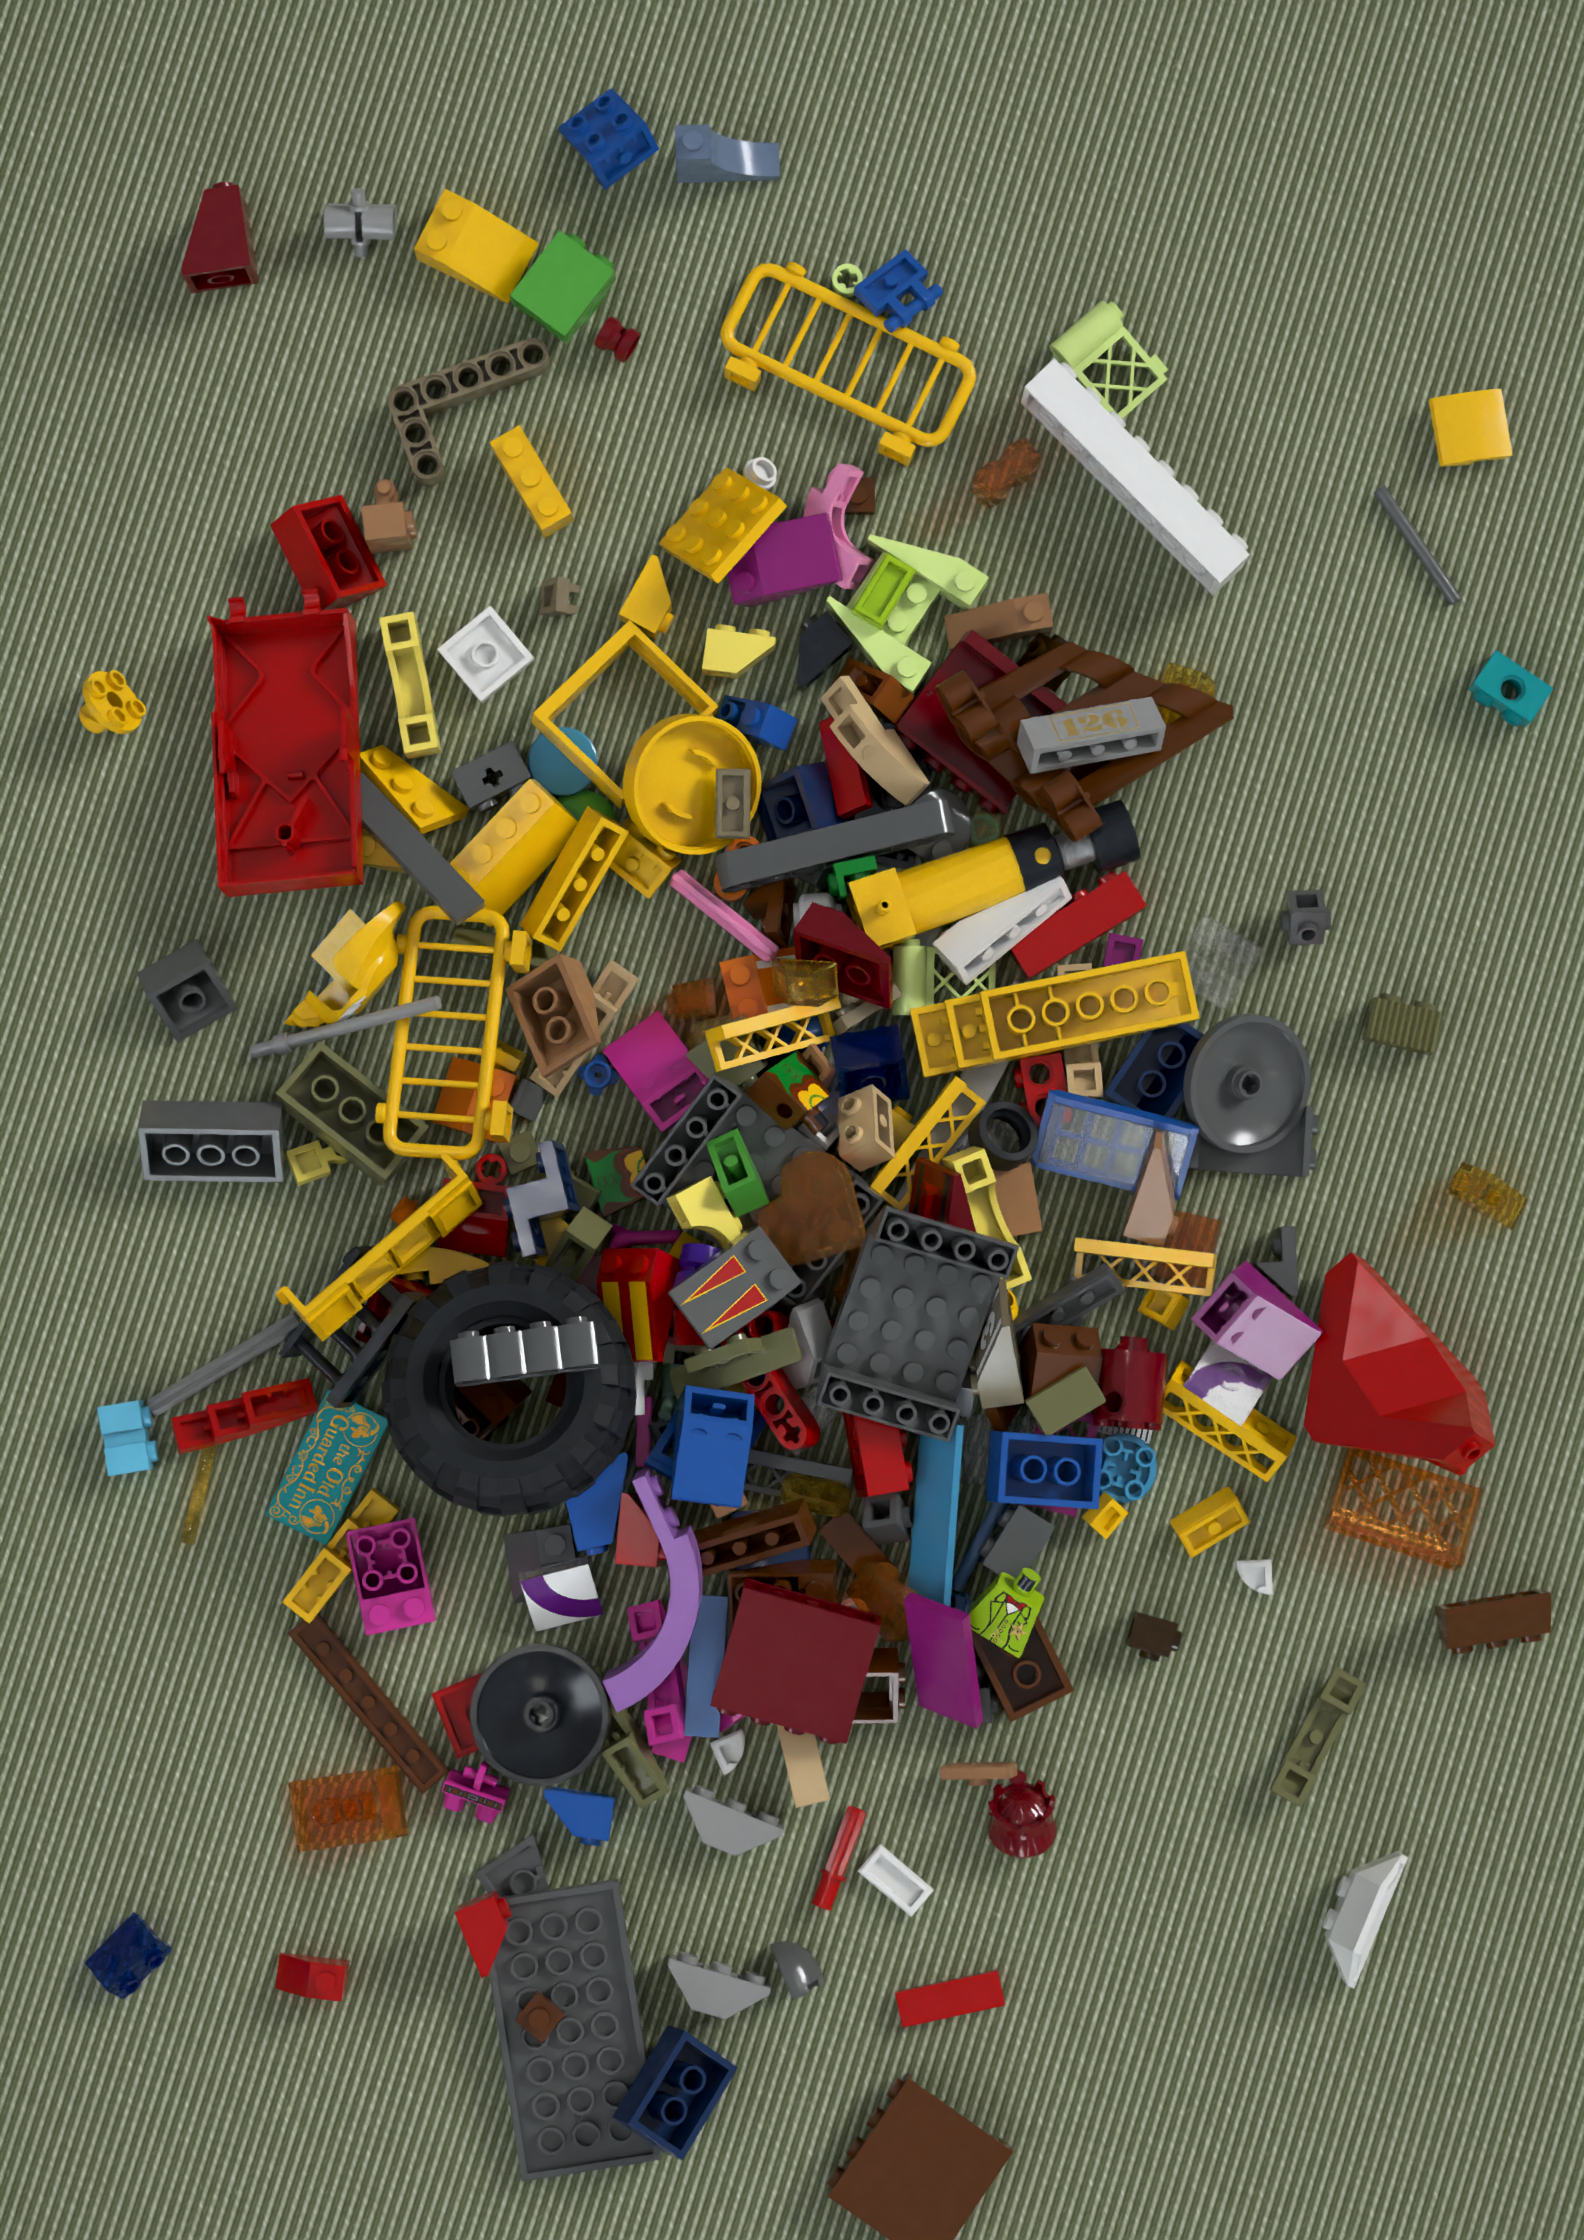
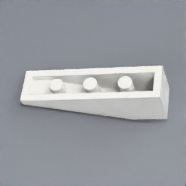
M1059 876L1032 890L1018 894L957 922L953 927L942 932L939 938L932 944L941 961L967 985L1070 901L1072 896L1064 879Z

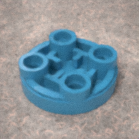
M558 727L598 766L596 750L586 735L573 728ZM543 734L535 740L528 757L529 771L532 778L537 780L553 796H571L585 790L592 783Z
M1114 1433L1103 1437L1099 1495L1105 1491L1118 1503L1140 1500L1152 1487L1156 1477L1157 1464L1155 1452L1145 1441L1132 1434Z

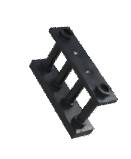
M374 1246L354 1247L348 1251L342 1260L344 1264L329 1285ZM387 1282L377 1290L391 1303V1311L386 1318L380 1320L364 1303L361 1304L363 1308L355 1314L371 1330L370 1334L372 1337L365 1346L361 1347L341 1327L330 1335L352 1357V1364L345 1373H341L311 1344L316 1334L303 1320L298 1327L287 1334L284 1340L286 1344L278 1354L282 1358L303 1355L332 1383L331 1388L333 1390L325 1400L335 1409L352 1407L385 1363V1357L393 1335L398 1334L408 1317L406 1313L423 1295L426 1297L421 1291L400 1293Z

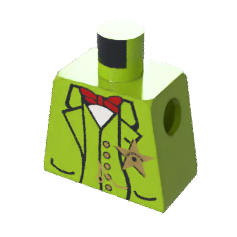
M1023 1568L1017 1578L1012 1577L1006 1572H1001L969 1606L966 1613L970 1615L971 1630L1020 1658L1044 1601V1596L1035 1591L1036 1586L1041 1580L1040 1576L1030 1568Z

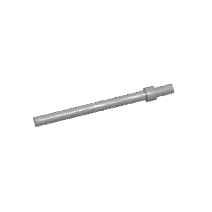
M436 995L294 1034L289 1032L273 1036L272 1040L251 1045L250 1054L253 1058H258L273 1053L278 1055L291 1053L296 1047L441 1009V1000Z

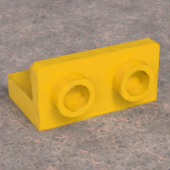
M628 818L620 824L629 833L609 867L647 899H650L672 870L678 867L681 859L676 856L675 851L662 848L648 840L637 829L633 821Z

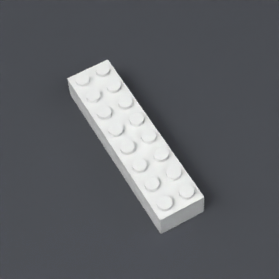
M1054 358L1024 387L1021 404L1214 596L1243 568L1250 554L1246 551L1248 546L1245 541L1236 533L1230 535L1222 527L1224 522L1221 517L1212 509L1206 511L1197 502L1199 496L1187 484L1181 486L1173 478L1175 473L1172 468L1163 460L1157 462L1148 453L1150 451L1148 444L1138 435L1133 438L1124 428L1126 426L1124 420L1114 411L1109 413L1100 404L1102 402L1100 396L1089 386L1084 388L1076 380L1077 374L1067 363L1063 362L1060 364Z

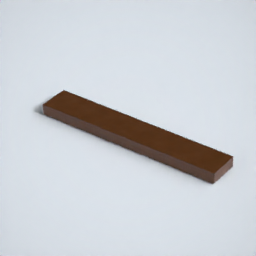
M319 1613L310 1624L303 1620L288 1632V1635L421 1794L425 1793L450 1771Z

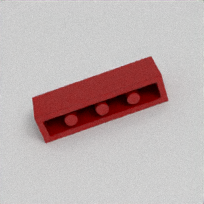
M1115 870L1097 880L1099 887L1088 893L1084 888L1073 894L1068 906L1060 911L1057 910L1009 950L1010 955L1027 981L1147 907L1126 871L1117 875Z

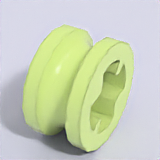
M850 263L838 266L832 275L834 291L845 298L855 296L853 294L855 286L863 281L860 269ZM848 273L850 278L857 279V282H852V288H846L844 283H838V279L842 280V274Z

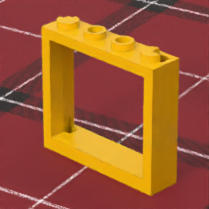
M631 620L533 712L531 723L619 809L625 804L623 788L620 789L552 721L629 647L683 697L699 715L714 717L719 707Z

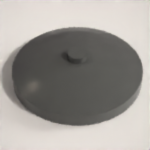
M1246 1013L1234 1015L1218 1022L1198 1041L1190 1055L1185 1070L1184 1101L1193 1125L1199 1126L1198 1132L1208 1142L1228 1151L1255 1153L1276 1145L1292 1131L1304 1112L1311 1085L1309 1059L1298 1036L1279 1020L1264 1015Z

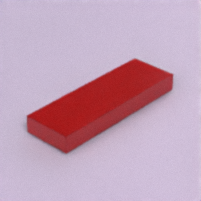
M831 716L818 723L837 815L846 819L873 807L866 772L850 755L829 727L835 721Z
M998 1969L895 1991L902 2028L1005 2006Z

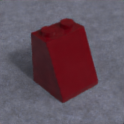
M219 182L214 184L211 189H204L181 267L182 277L191 293L259 283L248 206L239 184L233 185L232 182Z

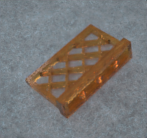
M1348 1448L1331 1508L1326 1516L1323 1528L1457 1571L1464 1565L1466 1558L1465 1550L1483 1489L1365 1450ZM1354 1457L1366 1460L1373 1474L1357 1481L1351 1470ZM1376 1464L1385 1466V1468L1379 1470ZM1391 1469L1400 1471L1407 1483L1393 1492L1390 1491L1381 1475ZM1409 1475L1418 1477V1479L1412 1481ZM1349 1477L1352 1485L1345 1488ZM1376 1477L1385 1496L1369 1503L1360 1485ZM1423 1480L1433 1482L1440 1494L1426 1503L1423 1502L1415 1487L1417 1483ZM1443 1486H1446V1487H1449V1488H1452V1489L1449 1490V1491H1447V1492H1445ZM1355 1488L1364 1507L1354 1512L1341 1508L1340 1504L1343 1494ZM1409 1488L1419 1506L1403 1514L1393 1496ZM1456 1491L1472 1495L1469 1508L1457 1514L1448 1495ZM1386 1499L1389 1500L1397 1515V1518L1387 1523L1378 1520L1372 1509L1373 1506ZM1443 1499L1452 1517L1436 1525L1427 1506ZM1367 1510L1370 1517L1359 1513ZM1419 1510L1422 1511L1430 1526V1529L1422 1533L1412 1531L1405 1519ZM1466 1515L1465 1522L1463 1525L1462 1521L1460 1520V1517ZM1400 1521L1403 1528L1393 1524ZM1455 1521L1461 1533L1458 1546L1445 1542L1439 1528ZM1433 1532L1436 1539L1426 1535Z

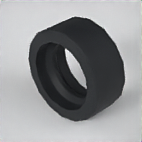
M997 1101L988 1104L971 1121L968 1130V1141L970 1147L976 1146L985 1149L992 1169L1009 1171L1020 1166L1035 1151L1038 1142V1131L1032 1116L1023 1107L1011 1101ZM989 1120H1001L1008 1123L1015 1130L1020 1146L1017 1152H1005L998 1149L991 1142L986 1127Z

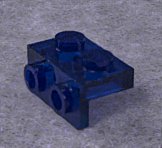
M133 1912L88 1958L85 1964L107 1992L125 1999L140 1987L141 1982L154 1969L163 1964L165 1957L172 1951V1947L167 1942L158 1938L141 1915Z

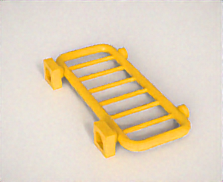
M788 262L786 268L772 263L760 264L754 267L743 282L721 327L720 335L724 347L730 353L739 357L737 359L730 356L724 369V378L755 392L761 381V370L757 368L759 367L893 432V434L887 431L884 432L879 442L878 453L909 467L915 454L916 446L911 444L912 442L924 447H934L945 442L951 434L975 386L977 378L976 370L971 360L957 352L960 347L959 343L945 336H942L938 343L907 327H899L890 333L883 324L888 318L882 315L876 317L868 308L804 278L806 270L797 263ZM764 277H772L785 283L753 348H750L735 339L734 331L759 281ZM793 287L816 299L784 362L780 363L758 351L790 288ZM821 302H824L846 313L816 375L814 378H811L789 367ZM852 317H855L877 328L845 393H842L820 382ZM885 332L908 344L876 408H873L850 396L882 333ZM913 347H916L939 359L907 422L904 423L881 411ZM944 362H947L959 368L963 373V378L938 429L933 433H924L912 427Z
M426 906L416 911L410 918L407 934H398L397 936L398 954L404 955L398 1006L412 1002L415 982L489 987L486 1014L431 1011L416 1015L417 1017L485 1021L483 1047L472 1048L407 1043L410 1017L397 1020L386 1103L377 1104L375 1118L376 1123L383 1124V1140L387 1148L395 1154L407 1157L441 1159L440 1155L446 1152L453 1160H466L477 1155L483 1148L487 1131H490L489 1135L495 1142L510 1143L514 1109L507 1101L493 1100L492 1111H489L506 961L509 962L515 973L528 974L530 971L533 939L527 931L513 930L512 941H509V925L505 917L497 911L481 909L465 920V922L492 924L496 930L494 947L420 942L421 928L426 921L432 919L452 921L439 906ZM418 950L493 954L490 980L415 976ZM406 1050L481 1055L479 1081L468 1082L403 1077ZM402 1084L477 1089L475 1115L462 1116L399 1111ZM398 1118L474 1123L472 1138L465 1146L405 1143L397 1137Z

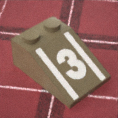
M1000 1279L970 1360L971 1372H976V1374L970 1375L973 1396L980 1395L982 1409L1024 1403L1020 1354L1005 1279Z

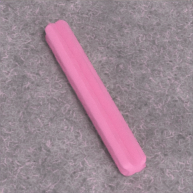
M679 870L672 875L671 887L764 962L769 963L772 959L776 958L779 951L777 944L686 871Z

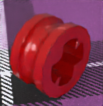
M486 1154L477 1162L476 1174L483 1183L498 1185L507 1177L508 1166L499 1155ZM487 1161H490L492 1164L500 1163L502 1169H498L501 1174L496 1179L491 1175L487 1178L484 1177L482 1171L486 1170L483 1165Z

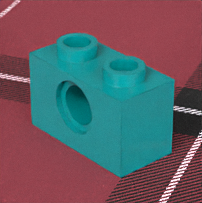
M1497 650L1489 657L1468 688L1469 691L1474 693L1472 697L1476 702L1487 708H1490L1492 705L1502 712L1501 717L1506 722L1515 727L1521 725L1524 728L1531 723L1554 689ZM1501 685H1512L1516 689V699H1506L1501 693Z

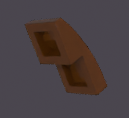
M845 1508L819 1530L820 1534L866 1586L892 1564L889 1558L871 1537L865 1533L863 1528Z

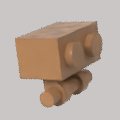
M379 480L374 488L376 504L361 506L364 536L371 554L412 549L411 539H417L416 521L413 518L412 511L406 510L403 501L398 502V493L390 480Z

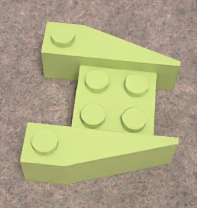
M870 534L867 538V547L879 554L880 557L847 606L829 596L826 600V608L873 668L892 675L914 695L929 673L932 663L908 648L906 644L939 595L962 610H969L987 586L989 577L961 558ZM886 553H889L917 571L882 630H879L851 612Z

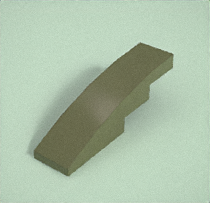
M596 1664L593 1667L603 1680L605 1674L599 1665ZM609 1697L611 1723L601 1754L637 1805L642 1809L669 1793L670 1788L627 1708L616 1712Z

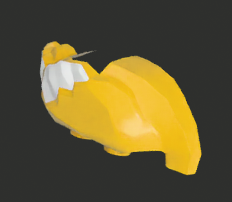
M401 901L394 902L367 924L351 909L348 910L311 954L334 980L318 997L309 990L305 999L293 1010L284 1024L295 1025L301 1028L307 1026L315 1028L324 1022L332 1024L346 1020L352 1015L359 1014L368 1005L398 964V948L393 928L406 909Z

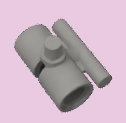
M354 188L351 190L352 201L349 204L328 203V205H325L324 236L325 239H350L351 244L354 245L355 256L366 257L368 255V244L371 243V240L395 239L397 205L369 204L365 199V190Z

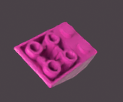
M659 1010L602 1050L662 1135L675 1126L709 1081L687 1058L685 1054L688 1052V1049Z
M415 1517L345 1532L366 1636L437 1620Z

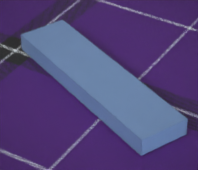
M702 1595L699 1615L689 1641L684 1736L719 1738L720 1712H718L716 1707L710 1706L724 1658L728 1596Z

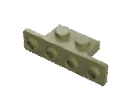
M792 1327L760 1338H746L745 1333L726 1338V1345L719 1348L713 1347L708 1349L707 1346L695 1349L696 1356L685 1359V1364L671 1369L669 1375L678 1401L685 1385L721 1390L800 1362L803 1357L794 1328Z

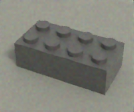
M143 1100L138 1123V1136L144 1180L283 1182L287 1159L283 1102Z

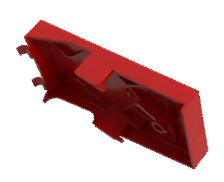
M317 589L302 590L304 609L301 612L246 617V604L242 596L228 598L230 606L229 619L222 620L213 616H207L213 640L215 709L214 712H211L217 880L218 888L227 897L364 884L356 621L347 608L321 610L320 596Z

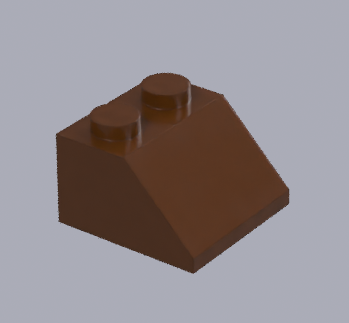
M1041 1323L1031 1324L1019 1344L1027 1399L1083 1365L1087 1367L1099 1387L1103 1356L1098 1328Z

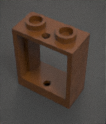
M874 1648L866 1677L889 1676V1692H862L852 1724L898 1723V1709H905V1687H899V1683H905V1662H898V1648Z

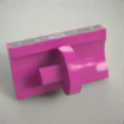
M482 1761L479 1770L466 1766L464 1772L451 1768L441 1792L445 1793L444 1808L461 1812L465 1800L476 1803L478 1807L475 1817L490 1824L497 1813L502 1812L510 1789L498 1785L499 1777L486 1773L489 1763Z

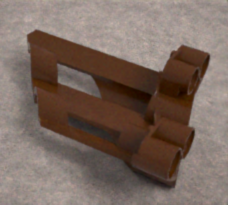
M1066 642L980 689H977L969 675L965 672L966 668L935 686L936 693L949 721L954 725L956 734L967 748L976 756L988 762L1010 783L1015 793L1029 807L1040 814L1045 813L1052 818L1074 843L1105 825V822H1101L1093 806L1234 719L1233 705L1220 702L1214 697L1189 686L1177 683L1166 684L1135 672L1131 665L1101 652L1086 650L1073 642ZM1065 671L1087 677L1098 685L1052 714L1124 702L1131 699L1152 697L1157 706L1174 711L1181 716L1166 726L1160 751L1030 774L1017 746L1020 721L1031 718L1020 699Z

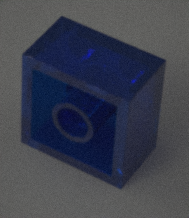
M898 1025L880 1026L875 1029L858 1032H845L829 1037L839 1098L873 1084L891 1102L910 1099L905 1054Z

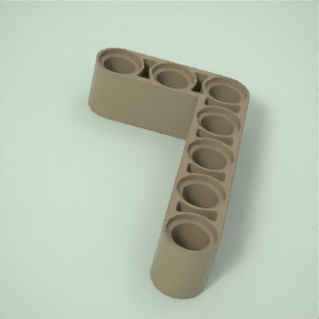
M536 338L525 339L392 389L388 396V405L413 473L420 484L428 487L435 486L442 481L445 474L444 465L426 417L542 375L547 371L550 364L548 349L544 342ZM530 351H539L543 355L540 362L536 364H530L524 359ZM504 362L511 366L510 370L505 375L499 376L492 372L493 367L498 363ZM467 374L476 375L478 382L473 387H464L460 384L463 376ZM432 387H444L446 389L444 396L440 399L430 398L428 392ZM407 397L414 401L413 406L407 411H400L396 408V403L401 398ZM415 429L423 430L426 433L424 439L419 443H412L407 440L409 433ZM425 461H433L437 464V469L430 475L420 473L419 468Z

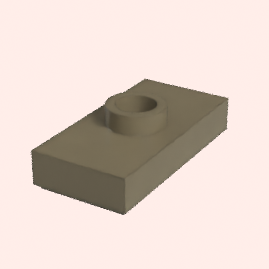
M716 769L715 839H750L751 769Z

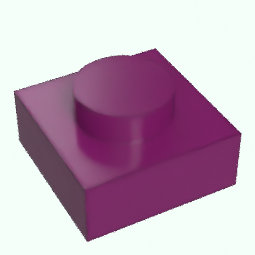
M1109 933L1102 967L1140 960L1144 939Z

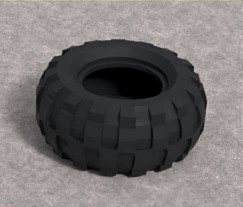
M514 1261L489 1263L487 1267L472 1271L463 1270L444 1279V1283L426 1297L423 1295L406 1313L408 1317L398 1334L393 1335L385 1357L387 1360L385 1378L381 1382L382 1407L385 1410L389 1426L388 1432L398 1453L414 1474L436 1494L456 1506L459 1505L477 1511L480 1514L500 1517L516 1514L534 1515L552 1510L554 1506L572 1497L577 1498L593 1486L601 1473L610 1464L614 1463L625 1444L624 1441L631 1420H634L637 1398L635 1387L636 1370L630 1347L617 1320L614 1319L602 1301L583 1284H578L560 1271L539 1264L537 1266L516 1264ZM585 1316L587 1321H594L601 1368L566 1373L567 1386L562 1407L546 1429L526 1441L514 1444H497L481 1440L470 1434L463 1427L455 1407L454 1391L456 1384L454 1383L450 1340L458 1339V1333L479 1331L480 1336L494 1334L493 1329L502 1326H515V1331L530 1329L529 1324L540 1321H550L551 1326H560L565 1324V1319Z

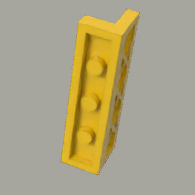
M838 994L704 1031L716 1072L803 1049L812 1043L817 1045L837 1039L829 1012L841 1008ZM811 1017H819L823 1036L816 1037L806 1030ZM782 1025H786L796 1032L790 1045L777 1038ZM772 1028L771 1033L766 1029ZM755 1032L767 1040L760 1053L748 1045ZM743 1036L742 1041L737 1037ZM802 1037H804L805 1039H807V1040H804V1041H801V1042H800V1040H801ZM725 1040L738 1047L733 1060L727 1062L724 1060L720 1042ZM773 1044L778 1048L772 1049ZM744 1052L749 1055V1056L742 1057L743 1054H744Z
M953 1076L900 1143L894 1151L895 1158L886 1161L869 1183L872 1189L896 1209L903 1210L910 1201L912 1191L911 1175H914V1171L910 1172L909 1158L916 1150L927 1149L928 1159L939 1164L986 1104L982 1098L966 1087L967 1084L957 1076ZM960 1093H963L975 1103L967 1115L953 1117L952 1103ZM947 1111L948 1118H941ZM962 1120L959 1126L954 1129V1121ZM949 1121L950 1137L945 1143L931 1144L930 1131L938 1122ZM926 1138L927 1145L920 1146V1144ZM941 1147L933 1158L932 1148ZM905 1165V1172L899 1173V1171ZM906 1176L908 1191L898 1202L884 1190L895 1177Z
M1075 1237L1074 1251L1077 1252L1074 1277L1077 1279L1085 1275L1083 1274L1085 1254L1098 1255L1104 1263H1107L1123 1282L1124 1287L1208 1297L1213 1294L1217 1255L1214 1253ZM1105 1256L1115 1257L1118 1259H1116L1114 1262L1110 1264V1262L1106 1259ZM1124 1259L1134 1260L1142 1270L1131 1280L1122 1279L1114 1269ZM1140 1261H1149L1152 1263L1145 1268ZM1159 1263L1168 1264L1176 1274L1165 1284L1156 1283L1149 1274V1271ZM1174 1265H1183L1187 1267H1185L1182 1271L1179 1272ZM1193 1267L1208 1268L1205 1289L1191 1287L1183 1275ZM1143 1275H1145L1150 1282L1137 1280L1140 1279ZM1178 1279H1180L1185 1286H1178L1172 1284L1176 1282Z
M1181 1360L1165 1385L1163 1413L1268 1483L1289 1456L1297 1437L1253 1407L1242 1425H1238L1183 1386L1194 1368ZM1170 1391L1183 1399L1184 1407H1175L1165 1400ZM1196 1415H1207L1212 1419L1214 1426H1203L1197 1421ZM1225 1434H1235L1241 1438L1243 1445L1233 1446L1226 1441ZM1263 1453L1274 1460L1269 1468H1266L1255 1460L1254 1454Z

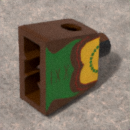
M799 1050L764 1072L745 1092L750 1099L785 1130L791 1129L802 1121L815 1136L830 1123L818 1109L829 1097V1091Z
M641 1146L584 1153L593 1185L602 1191L598 1201L604 1218L646 1199V1197L630 1186L649 1160L644 1158Z

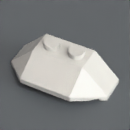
M1398 1851L1352 1869L1348 1877L1343 1876L1336 1891V1895L1340 1896L1335 1910L1332 1908L1328 1910L1323 1922V1928L1327 1929L1324 1935L1341 1977L1347 1986L1354 1989L1403 1868L1408 1860L1407 1856Z

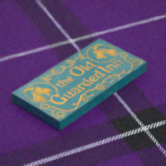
M330 1389L327 1390L318 1408V1412H316L265 1515L325 1545H328L388 1428L386 1417L356 1402L352 1407L335 1409L325 1400L332 1391Z

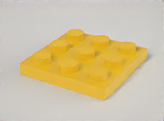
M725 467L721 473L713 478L711 484L701 496L690 504L689 509L677 523L667 530L666 535L658 544L667 553L719 584L783 512L787 505L780 497Z

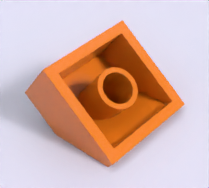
M453 1057L445 1080L478 1082L480 1063ZM494 1068L489 1111H492L493 1100L511 1103L519 1080L517 1075ZM442 1087L434 1114L474 1116L477 1089ZM431 1120L432 1123L472 1136L474 1123ZM487 1131L485 1140L497 1144L498 1142H495L489 1135L490 1131Z

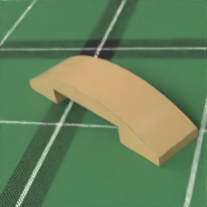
M1092 964L1057 965V976L1091 970ZM1098 1042L1064 1049L1063 1060L1067 1092L1089 1098L1103 1097Z

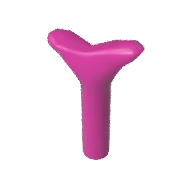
M610 1223L613 1226L609 1233L613 1238L609 1249H622L640 1244H674L680 1237L679 1230L631 1231Z

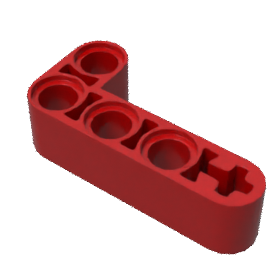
M764 1311L729 1337L745 1333L746 1338H760L768 1335L765 1329V1323L768 1318L773 1323L771 1333L788 1328L789 1319L781 1311ZM725 1340L722 1341L721 1346L726 1345ZM782 1368L766 1373L763 1383L759 1381L758 1376L741 1382L748 1394L755 1395V1405L785 1448L805 1449L815 1446L820 1438L819 1425ZM779 1396L784 1401V1408L781 1413L776 1406Z

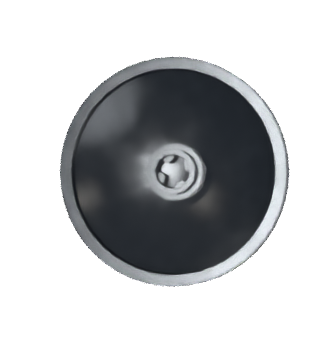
M544 1643L530 1644L503 1654L484 1671L472 1695L470 1724L479 1751L496 1771L521 1784L548 1786L575 1777L597 1758L609 1734L611 1705L608 1693L602 1682L603 1680L587 1660L562 1646Z

